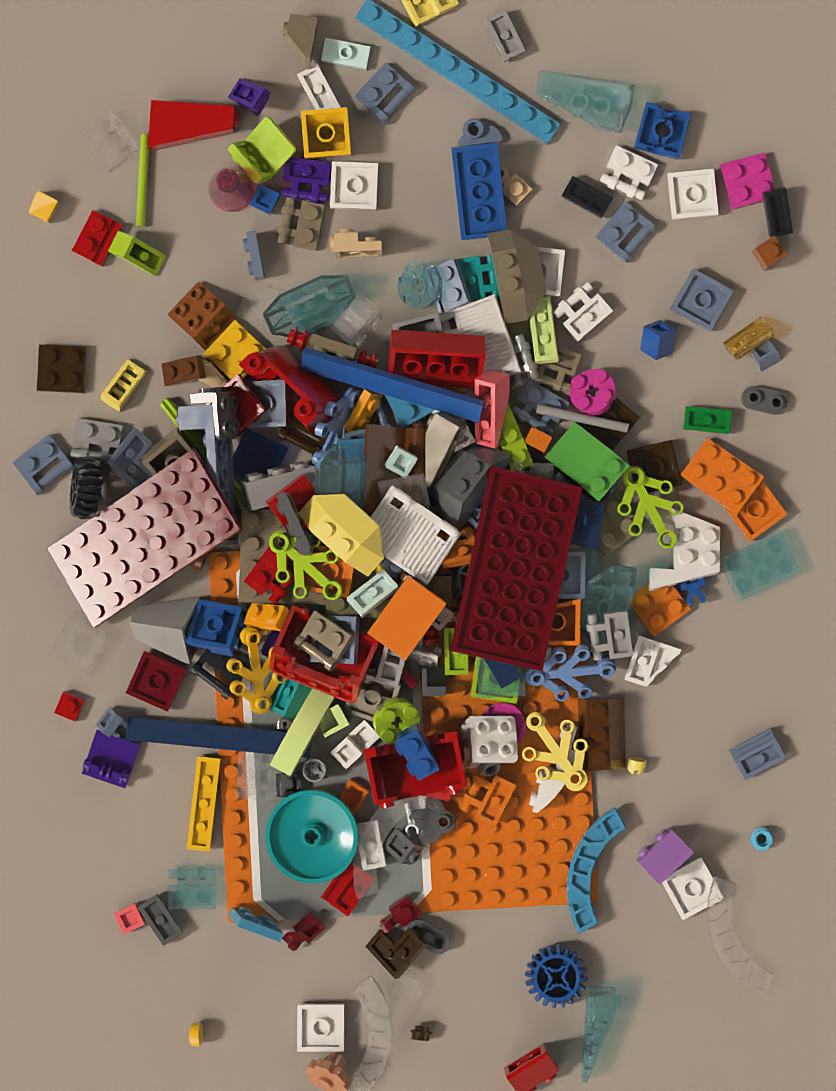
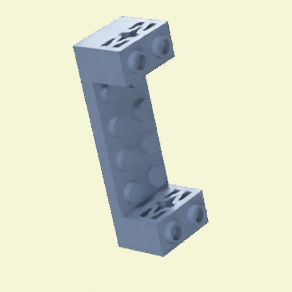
M213 404L178 407L176 422L179 430H205L206 434L203 437L204 446L207 450L205 466L236 516L232 438L219 440L215 438ZM235 534L219 546L238 544V534Z

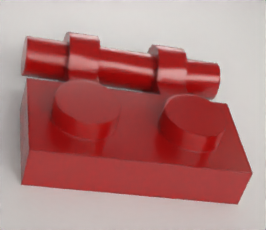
M269 546L243 582L262 596L269 588L273 591V594L268 600L276 605L281 598L283 599L286 596V590L295 581L294 565L291 569L287 567L291 573L290 580L280 583L278 586L275 585L273 581L278 571L277 553L273 552ZM282 571L286 575L283 578V580H285L287 578L286 572Z

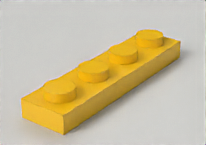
M197 756L186 849L210 852L221 758Z

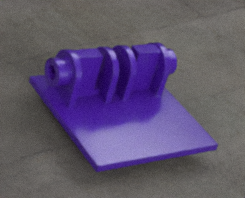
M96 730L87 759L83 763L82 774L126 789L140 744L120 737H114L113 735L109 738L101 731Z

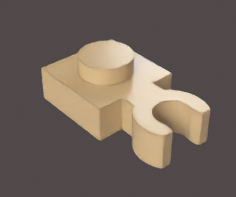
M501 165L500 169L504 175L502 177L503 195L517 207L532 191V188L516 173L510 178L507 169Z

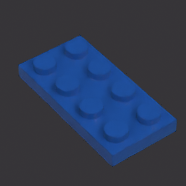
M498 142L451 147L461 240L485 238L487 233L507 230Z

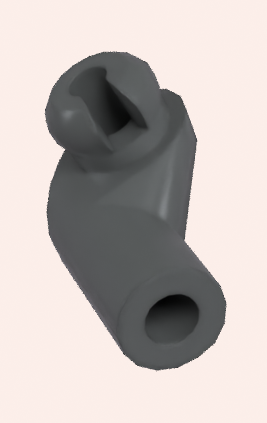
M284 716L275 723L274 731L288 732L294 720Z

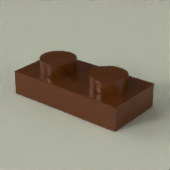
M195 355L161 364L165 386H174L206 378L202 355Z

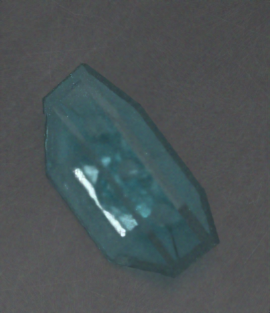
M321 275L279 294L262 314L272 335L288 338L290 330H295L296 326H298L299 332L304 333L308 330L309 335H312V333L314 334L342 321L356 294L347 275Z
M338 439L316 459L314 495L346 494L363 510L366 464L363 440Z
M612 565L586 581L585 599H583L580 616V629L590 643V632L587 631L586 623H588L587 614L596 613L597 621L601 622L605 621L603 612L627 609L629 620L637 568ZM606 630L599 631L600 641H607ZM609 650L602 651V656H609Z

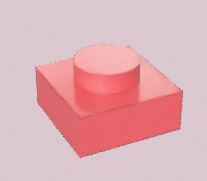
M136 902L114 913L123 934L146 924L141 912L137 908Z

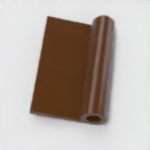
M366 424L360 508L370 517L391 486L399 488L412 497L414 501L426 508V424H413V428ZM396 445L416 455L418 458L406 478L385 466ZM394 497L390 504L400 510L404 503Z

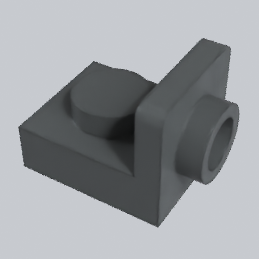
M395 828L383 845L401 864L409 865L420 859L421 852L424 849L421 843H415L400 828Z

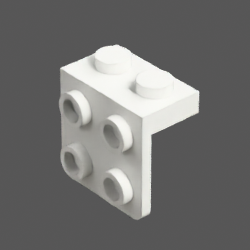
M470 716L461 725L460 734L461 738H464L465 745L462 748L463 761H466V768H476L480 763H514L517 761L516 722L514 717Z

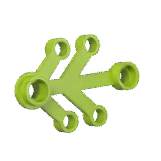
M638 466L628 467L622 476L626 489L622 502L617 506L618 514L627 516L631 513L630 503L635 491L640 498L633 522L628 527V533L633 537L639 536L642 533L641 525L647 511L659 534L657 537L658 544L665 549L672 548L677 541L676 534L666 529L655 506L669 510L673 515H679L683 512V504L679 501L672 502L649 495L644 487L648 486L658 489L661 494L666 495L672 491V483L667 480L659 481L647 477L644 470ZM632 473L638 475V480L636 482H632L630 480V475ZM667 483L669 491H662L661 485ZM673 504L680 506L679 512L672 510ZM621 505L628 506L627 513L620 511ZM633 525H637L639 527V532L637 534H633L631 532V527ZM664 535L670 536V543L665 544L662 541Z
M286 531L274 532L269 539V546L273 552L277 553L278 571L276 572V579L278 582L285 583L291 578V573L287 569L288 555L294 561L295 587L293 594L296 598L302 599L308 595L304 571L323 587V595L327 599L335 600L342 595V585L338 581H330L310 563H336L339 560L336 554L334 561L328 559V554L333 552L332 550L304 556L299 554L293 547L296 537H291ZM279 538H283L285 540V545L283 547H280L278 545ZM319 538L318 543L313 545L314 548L321 545L322 541ZM282 571L287 574L285 580L280 578V572ZM331 586L337 587L338 591L336 594L330 592ZM299 587H302L305 591L303 596L297 594Z

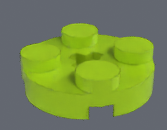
M393 698L383 703L384 707L380 711L377 709L373 717V727L385 743H397V733L417 722L418 724L420 723L418 710L404 698ZM396 717H399L401 719L399 723H392L396 720Z

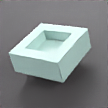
M396 445L385 466L406 478L418 458L416 455Z

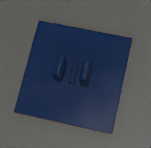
M580 499L570 544L597 549L605 504Z

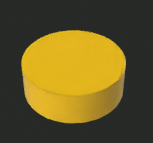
M192 1023L190 1026V1044L194 1047H201L202 1023Z

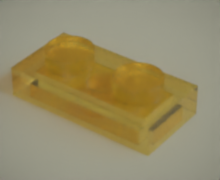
M759 317L724 341L723 345L736 360H739L775 335V333Z

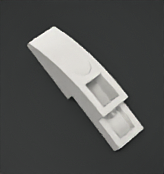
M567 723L566 728H564V730L570 731L572 725ZM575 726V731L571 736L568 760L572 766L576 751L571 749L577 726ZM560 731L558 741H561L562 731ZM555 764L554 768L545 765L550 771L564 772L560 764ZM545 769L540 770V777H546L547 771ZM536 778V783H539L537 792H532L529 805L532 806V812L538 813L547 806L563 788L564 782L550 779L542 781Z

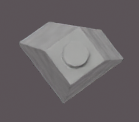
M199 598L139 606L135 615L130 619V628L133 631L134 638L184 663L190 664L198 647L187 645L185 641Z

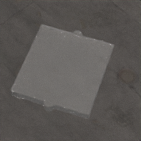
M253 279L235 315L249 322L251 326L255 325L270 332L287 296L274 290L271 285L266 286Z

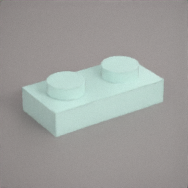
M383 569L348 596L347 601L363 618L396 592L398 585Z

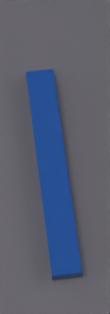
M304 349L301 370L479 423L484 405L483 400L312 349Z

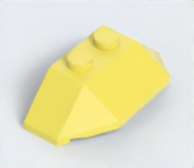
M346 494L313 495L300 510L299 514L309 530L345 563L366 576H369L384 559L380 525Z

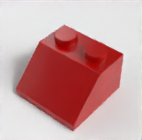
M544 1044L504 1067L505 1076L515 1091H535L537 1089L536 1085L543 1081L545 1083L552 1081L557 1077L556 1073L559 1072L558 1066Z

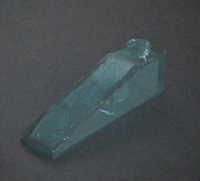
M539 71L536 95L557 107L567 110L575 117L585 120L597 129L621 133L632 106L635 85Z
M587 985L581 1072L583 1083H587L615 1016L616 1008H620V994H617L615 987Z

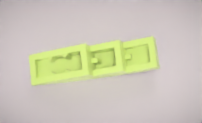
M315 689L311 690L280 744L270 766L292 776L335 697Z

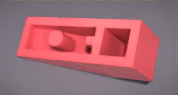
M488 370L475 379V398L484 401L479 423L475 422V444L491 448L498 447L509 400L510 374Z

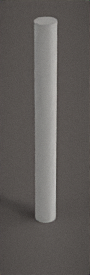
M540 404L537 406L536 413L626 433L628 431V423Z

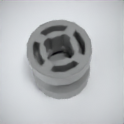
M316 757L310 758L303 766V775L308 781H320L326 773L324 761Z

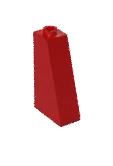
M151 100L148 147L150 150L155 151L233 134L235 127H239L240 113H236L235 106Z

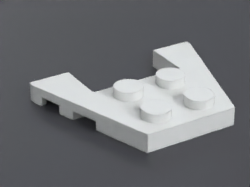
M655 506L664 525L674 526L677 541L673 546V569L650 568L649 591L718 574L720 572V527L683 512L679 515H673L669 510Z

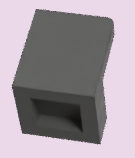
M444 667L422 668V696H446Z

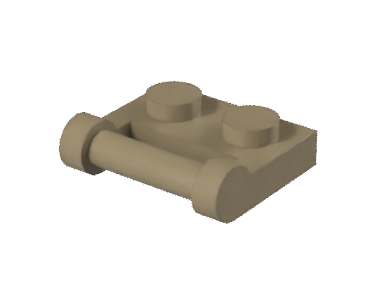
M314 610L303 631L295 639L293 646L313 656L324 664V668L331 672L338 665L354 635L319 611ZM313 637L332 650V656H327L308 642L309 638Z

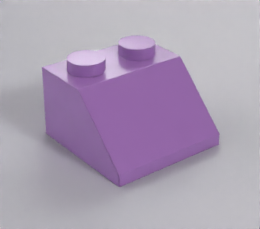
M663 829L654 838L656 842L650 847L646 845L638 852L639 858L637 861L659 885L694 853L672 829L667 831Z

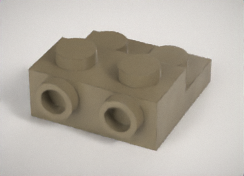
M371 664L357 701L354 703L346 702L343 712L373 722L377 709L380 711L384 707L383 703L397 698L403 679H400L398 687L375 681L378 670H376L377 667Z

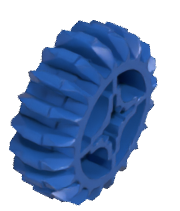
M557 944L556 951L552 952L551 945H548L547 950L549 953L545 954L543 949L540 948L538 950L541 955L540 958L534 954L531 956L536 963H527V967L532 969V971H525V976L532 977V979L525 981L526 986L534 985L530 988L529 993L534 994L538 992L535 1000L538 1002L543 997V1006H547L550 1000L552 1001V1008H556L557 1001H560L561 1007L564 1008V1000L568 999L569 1003L573 1004L574 1001L571 997L573 994L577 998L581 997L577 989H586L585 985L581 984L580 981H588L587 976L581 975L587 972V968L578 967L584 961L582 958L575 961L578 955L576 951L572 952L569 956L570 948L568 946L561 952V946ZM553 958L565 960L558 966H551L546 963L547 960ZM570 965L575 969L573 985L565 978ZM539 968H542L548 975L542 988L537 982ZM550 971L552 973L556 971V974L559 971L562 981H552L553 978ZM556 986L567 990L561 994L547 993Z

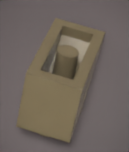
M290 13L289 22H284L283 26L286 46L305 69H310L317 35L318 18Z

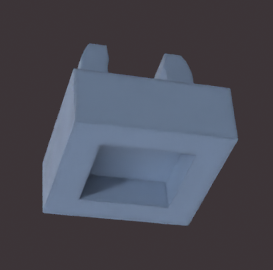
M110 706L96 724L99 730L109 738L111 735L114 737L120 736L116 731L119 725L127 727L120 714Z

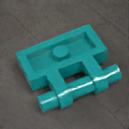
M491 254L486 255L487 264L483 265L480 263V256L457 259L472 302L486 298L485 293L495 294L497 301H500ZM489 272L490 285H484L482 273Z

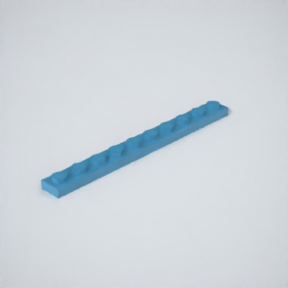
M366 0L355 16V20L548 145L559 128L560 123L373 1Z

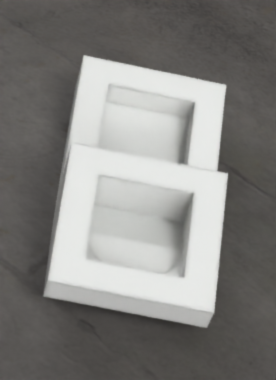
M364 719L330 753L347 769L364 753V749H368L380 736L375 731L373 725L367 719Z

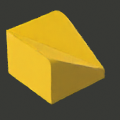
M37 191L29 213L50 224L60 203L54 198Z

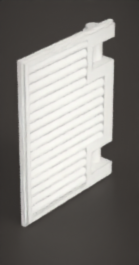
M495 294L439 314L443 333L485 336L486 356L483 374L488 370L510 374V376L521 373ZM454 318L457 328L452 330L449 320ZM461 388L462 393L473 390L472 388Z
M394 486L390 487L371 516L380 525L384 557L426 586L462 534L445 520L443 521L414 501L408 494ZM394 497L404 503L400 510L390 504ZM441 529L450 535L446 542L437 536Z

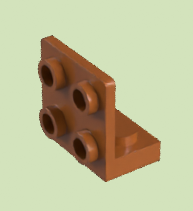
M197 282L168 313V316L205 351L237 319L236 315L200 282Z

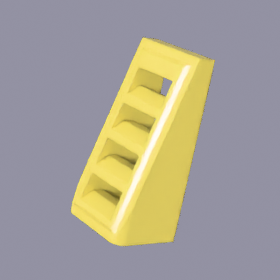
M127 359L101 393V400L120 412L147 371ZM127 369L138 376L136 378L126 373ZM123 377L132 384L129 386L120 379ZM116 385L126 390V392L123 393L117 388H115ZM111 393L115 394L117 397L120 398V400L118 401L116 398H114V397L111 396L110 394H111Z

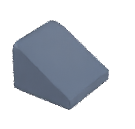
M768 336L747 347L761 371L768 369L781 360L779 351Z

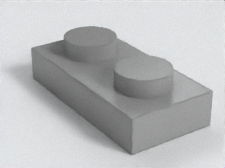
M506 10L484 19L504 63L525 53L526 50Z

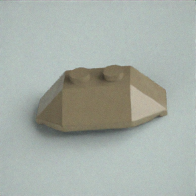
M510 229L487 233L505 324L527 321L546 293L538 246Z

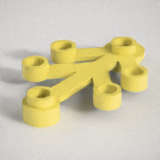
M531 713L526 720L527 726L530 730L540 735L551 753L536 751L532 747H527L522 752L523 758L530 762L538 760L560 764L564 772L550 771L547 767L540 766L536 769V777L542 781L550 779L564 782L566 787L572 791L582 790L588 781L586 772L582 770L585 752L589 748L587 741L578 739L574 742L573 747L576 755L572 766L568 760L571 736L575 731V724L570 720H564L561 723L562 737L559 747L545 727L546 718L540 713ZM535 717L539 719L537 726L532 725V719ZM566 723H570L572 725L570 731L564 730V725ZM579 742H584L585 748L582 751H579L577 748ZM528 750H532L534 753L531 759L526 757ZM542 769L547 771V775L544 778H541L539 775ZM573 775L579 776V782L576 784L571 780Z

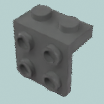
M222 387L198 389V394H190L191 404L212 402L215 438L217 440L236 438L238 436L240 424L236 416L238 400L235 396V391L222 392Z

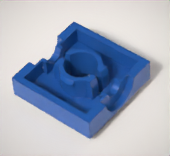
M646 102L634 149L678 160L691 114L683 111L667 110L657 104ZM666 121L670 134L667 137H663L661 143H659V136L656 134L655 127Z

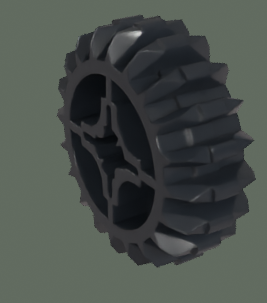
M85 456L79 457L75 461L69 494L70 513L73 517L85 520L92 519L98 511L103 473L101 462L96 458Z

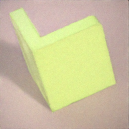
M339 703L329 708L320 725L324 738L350 724Z

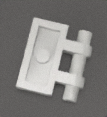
M616 145L606 168L614 171L612 176L603 173L600 181L607 184V187L612 190L616 188L627 193L626 196L630 198L635 197L642 200L645 192L637 187L639 183L648 187L658 164ZM620 174L633 180L632 184L629 185L618 180Z
M588 282L581 288L578 286L573 291L574 294L567 300H562L558 303V307L553 311V315L557 319L564 313L569 317L562 325L577 342L613 312L599 294L595 295L592 299L588 297L587 294L593 289ZM581 300L585 305L575 313L571 307Z

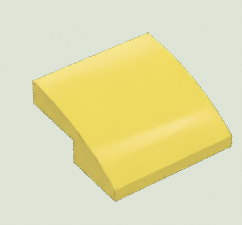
M401 0L415 27L459 5L458 0Z

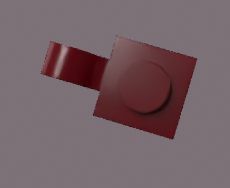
M406 894L389 906L391 914L380 920V927L385 933L392 930L397 923L403 928L419 917L421 910L410 896Z
M309 912L293 927L295 932H287L282 939L288 944L287 947L290 950L295 951L304 941L309 944L326 928L319 919Z

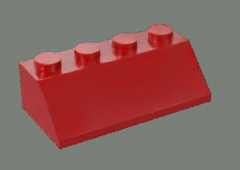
M391 330L388 372L433 386L475 389V379L483 374L486 356L485 336Z

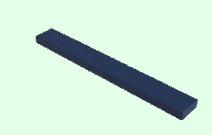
M128 717L126 740L275 755L287 732ZM312 740L302 757L310 758Z

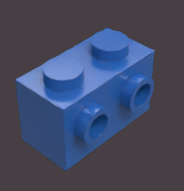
M418 722L397 733V743L394 744L400 756H405L408 761L406 763L407 769L412 776L416 775L419 781L440 769V761Z

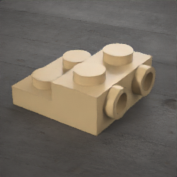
M340 229L339 233L330 235L331 252H335L336 258L382 257V241H377L376 237L363 238V241L359 242L358 232H353V229Z

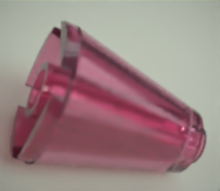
M227 166L219 169L211 177L208 192L211 201L216 207L226 212H237L249 205L254 195V183L247 177L246 171L242 168Z

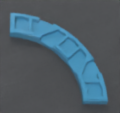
M615 807L604 813L589 827L580 839L570 862L567 875V901L569 912L578 934L599 923L592 907L590 883L600 852L612 838L626 829Z

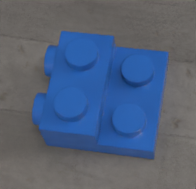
M199 599L185 642L190 646L210 649L212 653L234 657L235 650L239 651L241 649V630L247 627L244 625L246 613L243 607Z

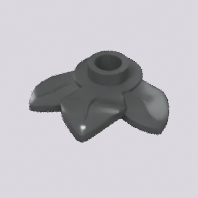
M426 797L425 808L418 809L409 815L410 821L417 828L421 829L418 842L425 844L437 842L442 834L451 832L456 823L454 815L445 810L443 802L431 797ZM443 817L448 820V824L445 827L439 823Z

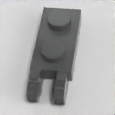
M286 492L276 495L278 502H276L277 508L281 515L285 514L289 522L286 524L290 535L296 537L294 546L298 549L297 552L304 556L313 554L315 549L312 545L313 542L291 495Z

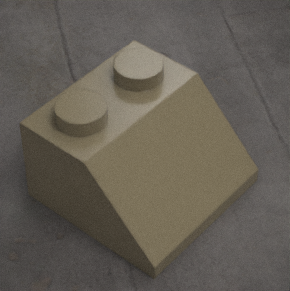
M176 427L147 450L141 457V461L154 476L194 448Z

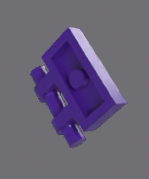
M291 157L284 166L283 181L292 182L291 188L282 187L281 197L293 198L295 201L297 199L310 200L313 203H318V201L327 202L328 193L319 192L320 186L329 187L332 163ZM299 183L312 185V191L299 190Z

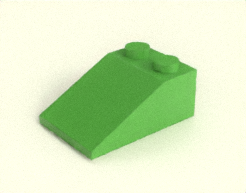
M575 422L544 457L577 486L582 487V490L596 502L602 499L629 467L617 454Z

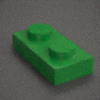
M685 406L683 430L730 434L732 411Z

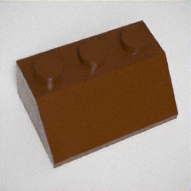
M624 698L578 700L579 739L587 741L589 745L587 752H585L582 770L626 768ZM579 742V751H582L585 748L584 742Z

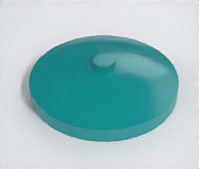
M306 789L287 796L274 808L267 821L265 843L272 862L287 877L303 883H322L337 877L349 866L358 848L359 830L354 814L340 798L323 790Z

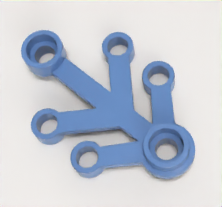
M351 386L349 389H346L343 392L342 399L337 403L329 401L325 407V414L334 418L327 423L319 422L316 425L315 435L324 438L330 432L322 450L316 451L312 457V464L318 469L326 471L330 467L332 454L329 452L339 454L341 451L340 441H342L343 433L348 432L344 429V426L362 394L356 387Z
M586 645L577 646L575 652L566 660L565 649L556 647L545 660L543 671L527 669L525 678L530 685H543L555 693V698L558 701L567 700L569 692L566 686H559L551 680L554 678H559L576 689L580 698L588 699L592 695L591 686L588 683L581 682L574 676L600 674L608 678L615 673L616 665L614 659L604 656L602 660L597 661L596 665L574 667L579 661H585L590 657L589 648ZM555 663H563L559 668L551 669Z

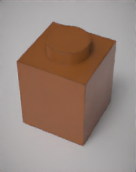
M775 236L752 251V254L764 271L787 255Z

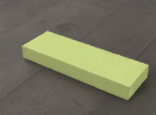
M544 296L529 317L536 364L558 362L551 297Z

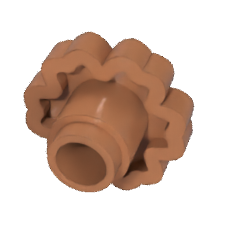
M331 1053L325 1060L319 1059L317 1061L312 1059L305 1070L308 1074V1079L316 1087L322 1088L323 1091H348L352 1084L348 1080L349 1075L345 1072L347 1060L338 1053Z

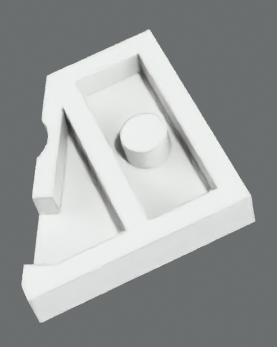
M638 635L624 680L647 687L680 654L681 649Z

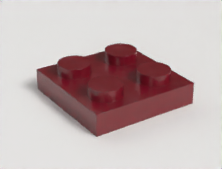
M144 651L126 690V694L169 712L187 669Z

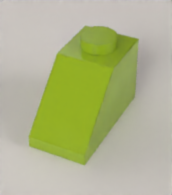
M120 231L117 232L108 252L154 276H157L166 258V255L139 239Z

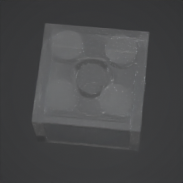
M359 292L330 328L331 332L344 344L360 349L368 340L367 333L371 329L375 331L382 323V310Z

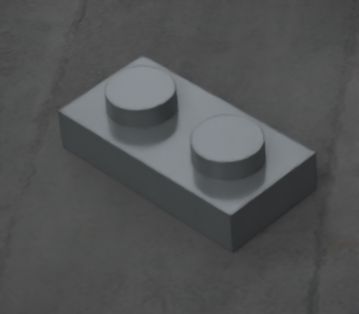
M158 894L137 907L163 946L183 933Z

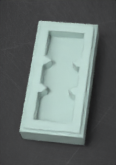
M325 38L321 62L366 71L371 46Z

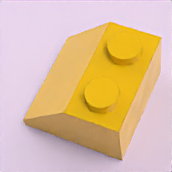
M347 107L301 111L305 159L351 156Z

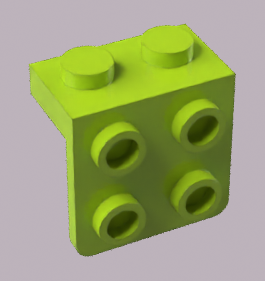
M265 117L244 141L232 143L227 150L231 153L233 160L246 171L247 177L256 184L270 181L295 154L296 147L271 117Z

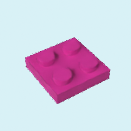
M765 152L719 165L731 210L763 202L762 192L775 189Z

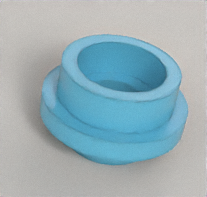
M760 827L752 832L750 841L755 849L765 851L773 845L774 836L769 829ZM765 835V842L759 843L758 836Z

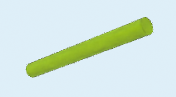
M141 134L136 227H145L149 164L148 134Z

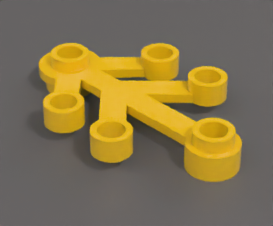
M249 626L241 631L240 640L248 646L251 671L245 668L242 662L236 658H232L227 662V669L253 683L254 693L246 689L245 684L239 680H235L230 684V691L237 696H242L249 700L251 710L256 714L262 715L270 710L272 706L271 695L278 684L284 683L287 678L281 676V678L277 679L278 674L272 672V678L264 688L263 681L271 670L269 664L273 647L269 650V655L261 666L258 651L261 634L257 629ZM255 634L254 639L250 641V637ZM237 662V667L232 669L233 664ZM240 684V689L235 691L236 686ZM264 700L262 706H259L260 702Z

